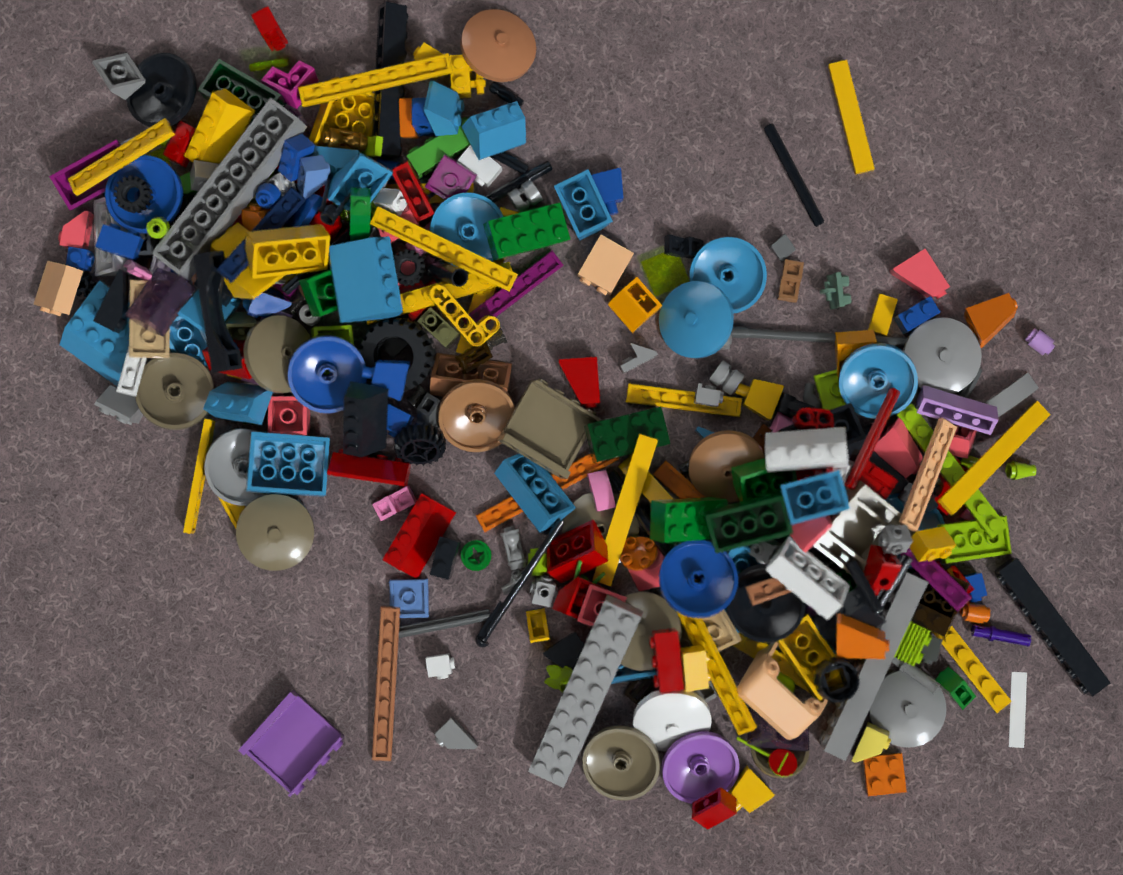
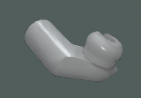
M519 569L511 572L510 583L501 586L504 595L509 594L522 577V571Z

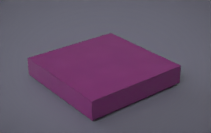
M444 154L425 187L446 200L453 195L467 193L477 174Z

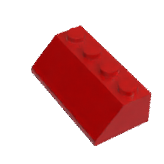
M339 449L338 453L333 452L327 475L408 486L411 465L410 463L402 462L400 458L390 461L388 456L376 455V458H370L369 455L358 457L343 454V450Z
M421 493L382 560L418 579L434 552L439 537L443 536L456 512L426 494Z

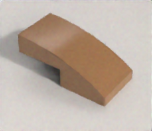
M785 259L777 300L797 302L804 262Z

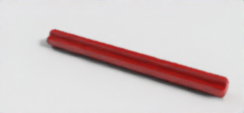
M896 388L889 389L845 481V487L848 489H855L900 395V391Z

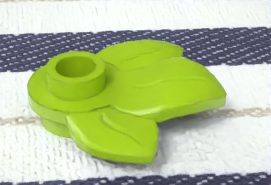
M548 665L546 670L550 677L545 679L544 683L564 693L573 670L567 666L561 668L557 665Z

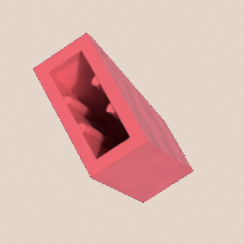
M923 249L889 271L891 275L927 298L931 296L932 298L936 297V299H939L947 294L945 290L950 287L926 249Z
M900 418L879 437L873 452L905 478L911 474L915 475L919 471L920 463L923 459L917 445Z

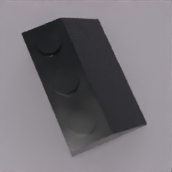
M858 587L847 593L843 606L828 620L819 614L812 617L820 635L835 650L837 643V613L844 614L875 628H879L887 622L881 612L878 614L872 613Z

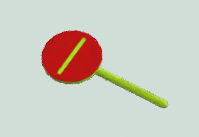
M741 737L736 738L741 743L769 758V767L774 774L780 777H788L796 771L797 759L789 750L777 749L769 754Z

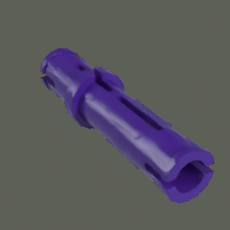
M973 624L971 632H973L971 636L986 638L988 641L998 640L1027 647L1031 644L1030 634Z

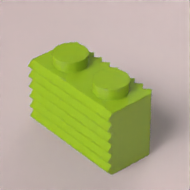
M910 621L894 657L911 666H915L916 663L920 664L924 653L921 651L924 645L929 646L933 637L930 635L931 630Z

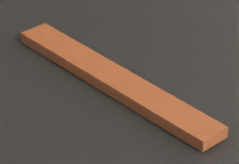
M381 606L372 760H392L401 607Z

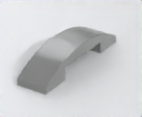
M1027 372L1007 388L986 401L985 404L997 407L998 417H1000L1039 387Z

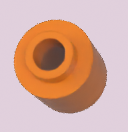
M967 602L960 609L959 614L962 616L963 621L982 624L989 621L990 608L984 604Z

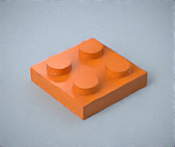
M901 752L876 755L863 760L867 796L907 792L903 755Z

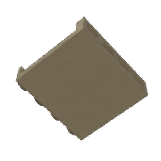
M535 379L531 380L498 441L560 479H568L571 473L568 470L586 439L584 426L598 422L600 419L595 416L596 413L594 411L580 407L578 401L571 398L569 400L564 397L562 391L558 389L553 390L548 387L546 381Z

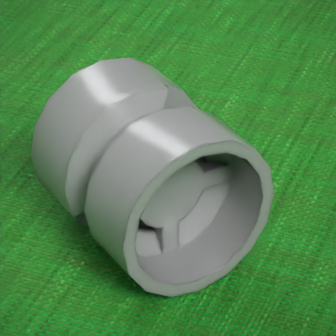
M530 179L521 184V189L515 188L507 194L519 213L529 210L530 205L535 206L543 201L542 196ZM524 194L527 201L523 202L520 195Z
M722 360L709 378V381L716 386L721 385L722 390L731 395L745 375L737 369L731 370V365Z

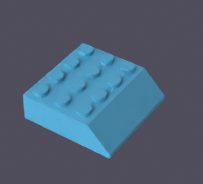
M99 281L65 326L59 345L118 387L129 347L130 301L128 300L127 325L120 333H116L94 322L93 320L110 288L107 284Z

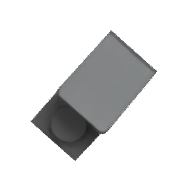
M630 343L636 358L633 359L630 356L624 359L620 369L624 374L657 357L658 354L654 350Z

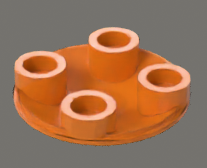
M630 536L625 541L620 556L621 563L629 570H644L655 562L658 554L657 546L653 540L647 537Z

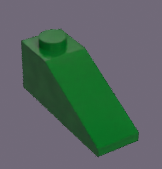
M351 187L350 242L370 238L371 188Z

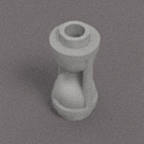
M514 526L504 528V533H500V536H502L509 562L507 563L508 566H510L511 570L526 567L525 562L527 560L524 558L518 533L519 529L515 530Z

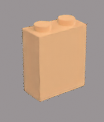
M600 235L578 273L579 281L587 286L591 284L597 287L596 291L602 295H611L634 253Z
M47 261L34 305L40 306V311L61 316L63 313L69 315L83 271L68 265Z

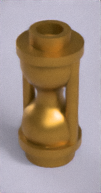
M328 128L323 134V142L326 144V147L359 150V152L366 150L368 139L363 133Z

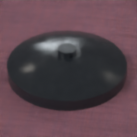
M172 53L154 54L137 66L146 81L145 84L126 99V103L132 116L145 126L151 127L164 118L172 126L188 113L194 103L197 91L196 76L191 66L179 56Z
M756 564L738 574L736 594L727 606L728 616L737 631L750 640L762 643L780 641L792 634L800 625L806 603L794 592L753 606L751 605L745 587L772 578L769 572L765 570L768 564Z

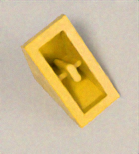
M545 608L526 611L530 643L550 640Z

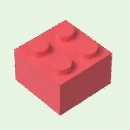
M272 396L268 405V433L310 436V409L303 406L295 396Z

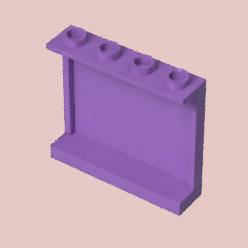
M292 690L238 751L243 755L247 754L284 787L290 793L288 796L291 797L294 793L298 795L305 787L303 783L306 779L311 780L318 773L315 769L320 764L322 766L326 764L331 758L328 754L333 749L337 751L344 742L341 740L344 738V735L299 694Z

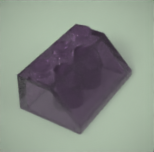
M157 268L125 316L148 331L163 337L178 316V312L190 299L195 288L182 276Z

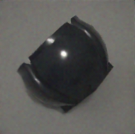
M831 657L829 661L823 660L814 672L813 681L817 685V693L827 701L835 703L843 702V699H851L856 694L860 682L859 676L856 675V667L844 658ZM838 669L842 683L828 687L824 673Z

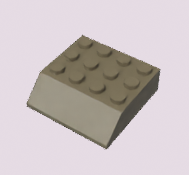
M859 480L855 489L847 488L845 490L850 509L830 515L833 526L813 545L848 573L846 565L850 561H857L864 573L871 544L879 545L878 537L883 528L891 524L900 525L898 522L902 515ZM909 530L910 535L912 537L915 532Z

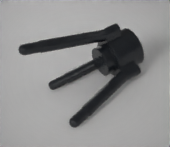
M330 178L327 179L322 204L318 209L321 212V221L327 225L335 223L338 216L344 211L345 208L343 207L351 198L350 192L339 207L333 204L326 206L331 182Z

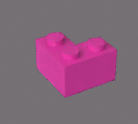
M300 60L288 74L272 66L261 80L265 86L281 94L287 104L296 109L301 105L298 87L319 83L314 67Z

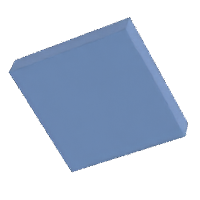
M428 579L389 580L390 606L401 607L400 618L429 617Z

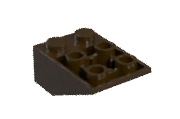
M950 575L967 592L970 583ZM928 583L911 621L946 637L957 615V611Z

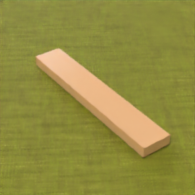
M939 418L898 522L900 525H907L908 529L912 532L918 531L957 426L944 418Z

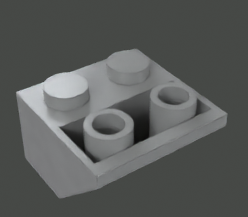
M112 385L94 403V405L100 407L98 411L106 415H116V420L124 424H139L143 416L138 408L135 397L118 393L117 387Z

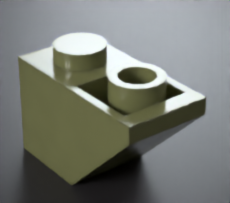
M431 307L418 320L446 349L460 336Z

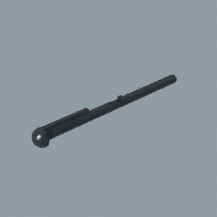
M561 519L556 521L525 570L521 572L522 577L514 585L504 602L499 601L475 638L477 646L484 648L489 645L487 642L488 638L564 525V521Z

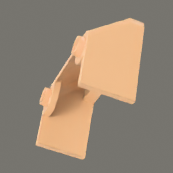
M774 642L757 652L740 681L737 691L740 698L784 738L792 740L798 737L821 715L828 701L824 698L820 701L816 698H809L802 703L776 679L779 674V666L771 656L779 643Z

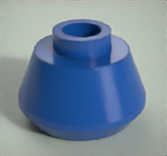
M263 183L256 190V201L262 208L272 209L282 198L278 187L271 183Z

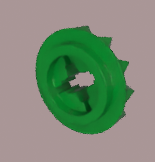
M479 540L468 542L461 551L462 563L472 571L483 570L489 565L492 558L489 546ZM473 547L477 552L484 551V554L479 557L480 563L476 559H468L473 555Z

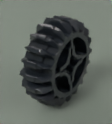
M416 423L413 426L408 424L407 428L402 427L401 431H397L394 439V450L398 458L402 459V462L408 461L410 465L413 463L416 466L418 464L424 466L426 463L432 465L433 461L438 462V459L443 457L446 450V438L443 431L439 430L438 427H433L432 424L425 425L423 423L418 425Z

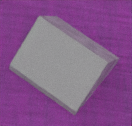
M128 53L92 61L108 89L124 100L145 84L146 80Z

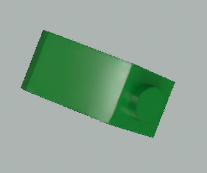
M949 666L941 671L935 681L941 684L942 690L962 710L976 697L965 680Z

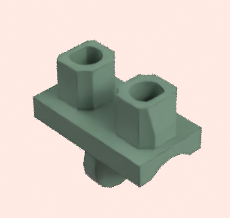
M841 272L827 275V282H824L825 289L819 291L821 295H826V301H829L830 309H837L852 302L851 295L843 294V287L849 286V276L841 275Z

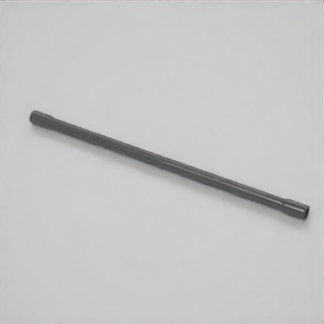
M733 326L731 332L732 338L835 343V333L753 329ZM875 336L877 343L890 344L896 347H904L907 338Z

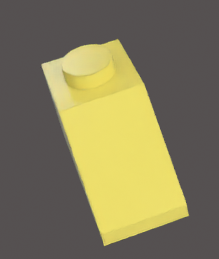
M868 722L853 754L852 762L856 763L882 753L883 748L887 750L891 739L888 738L890 732Z

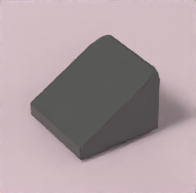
M786 234L769 247L781 262L796 250Z

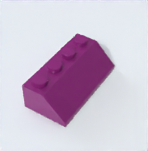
M118 140L105 145L49 176L69 210H73L105 193L109 177L78 196L73 193L68 178L121 146Z

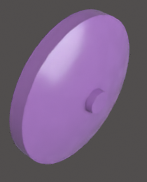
M707 731L693 732L682 736L668 748L662 761V777L667 789L674 797L692 804L719 787L728 792L737 780L739 759L732 744L723 736Z

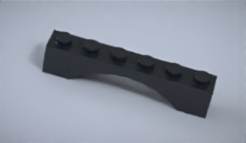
M224 251L193 255L212 373L243 369L240 349L229 334L222 310L224 277L217 271V268L225 261Z

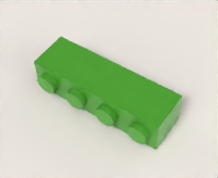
M466 117L462 118V119H461V120H462L461 126H462L469 118H466ZM459 126L458 134L431 137L424 142L423 146L419 148L414 147L408 151V155H406L407 160L410 161L419 179L423 177V173L427 175L433 169H436L444 154L454 159L465 152L471 145L461 126Z

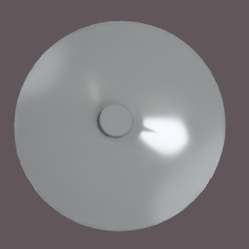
M935 318L920 324L907 338L903 350L916 367L918 387L920 389L925 385L948 393L958 392L974 380L981 365V347L976 335L968 326L951 318Z
M247 428L230 430L219 436L207 451L204 461L206 481L219 498L230 504L247 506L260 496L272 494L246 492L251 432L259 431Z
M896 670L885 675L868 713L871 724L890 732L888 738L891 739V744L906 748L917 747L932 740L941 730L946 717V701L940 687L932 694L931 691L907 673Z

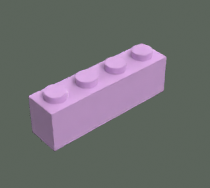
M923 385L916 399L918 414L935 419L944 418L952 424L989 435L992 434L998 422L997 407Z

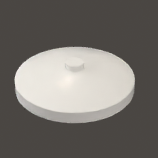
M659 690L655 691L638 703L633 714L634 728L646 734L653 741L657 750L665 752L682 736L699 731L709 732L712 722L710 708L706 701L692 691L686 692L685 690L660 693Z

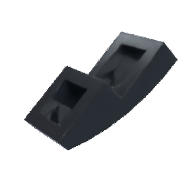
M671 234L664 236L665 255L694 259L698 251L703 247L702 239L691 236L682 238Z

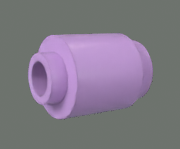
M1034 328L1025 339L1028 342L1027 345L1041 355L1045 353L1048 355L1055 347L1053 344L1055 340L1040 329Z

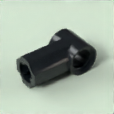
M782 392L775 411L781 412L786 416H794L802 408H815V406L799 401L796 397ZM799 415L801 420L807 419L804 415Z

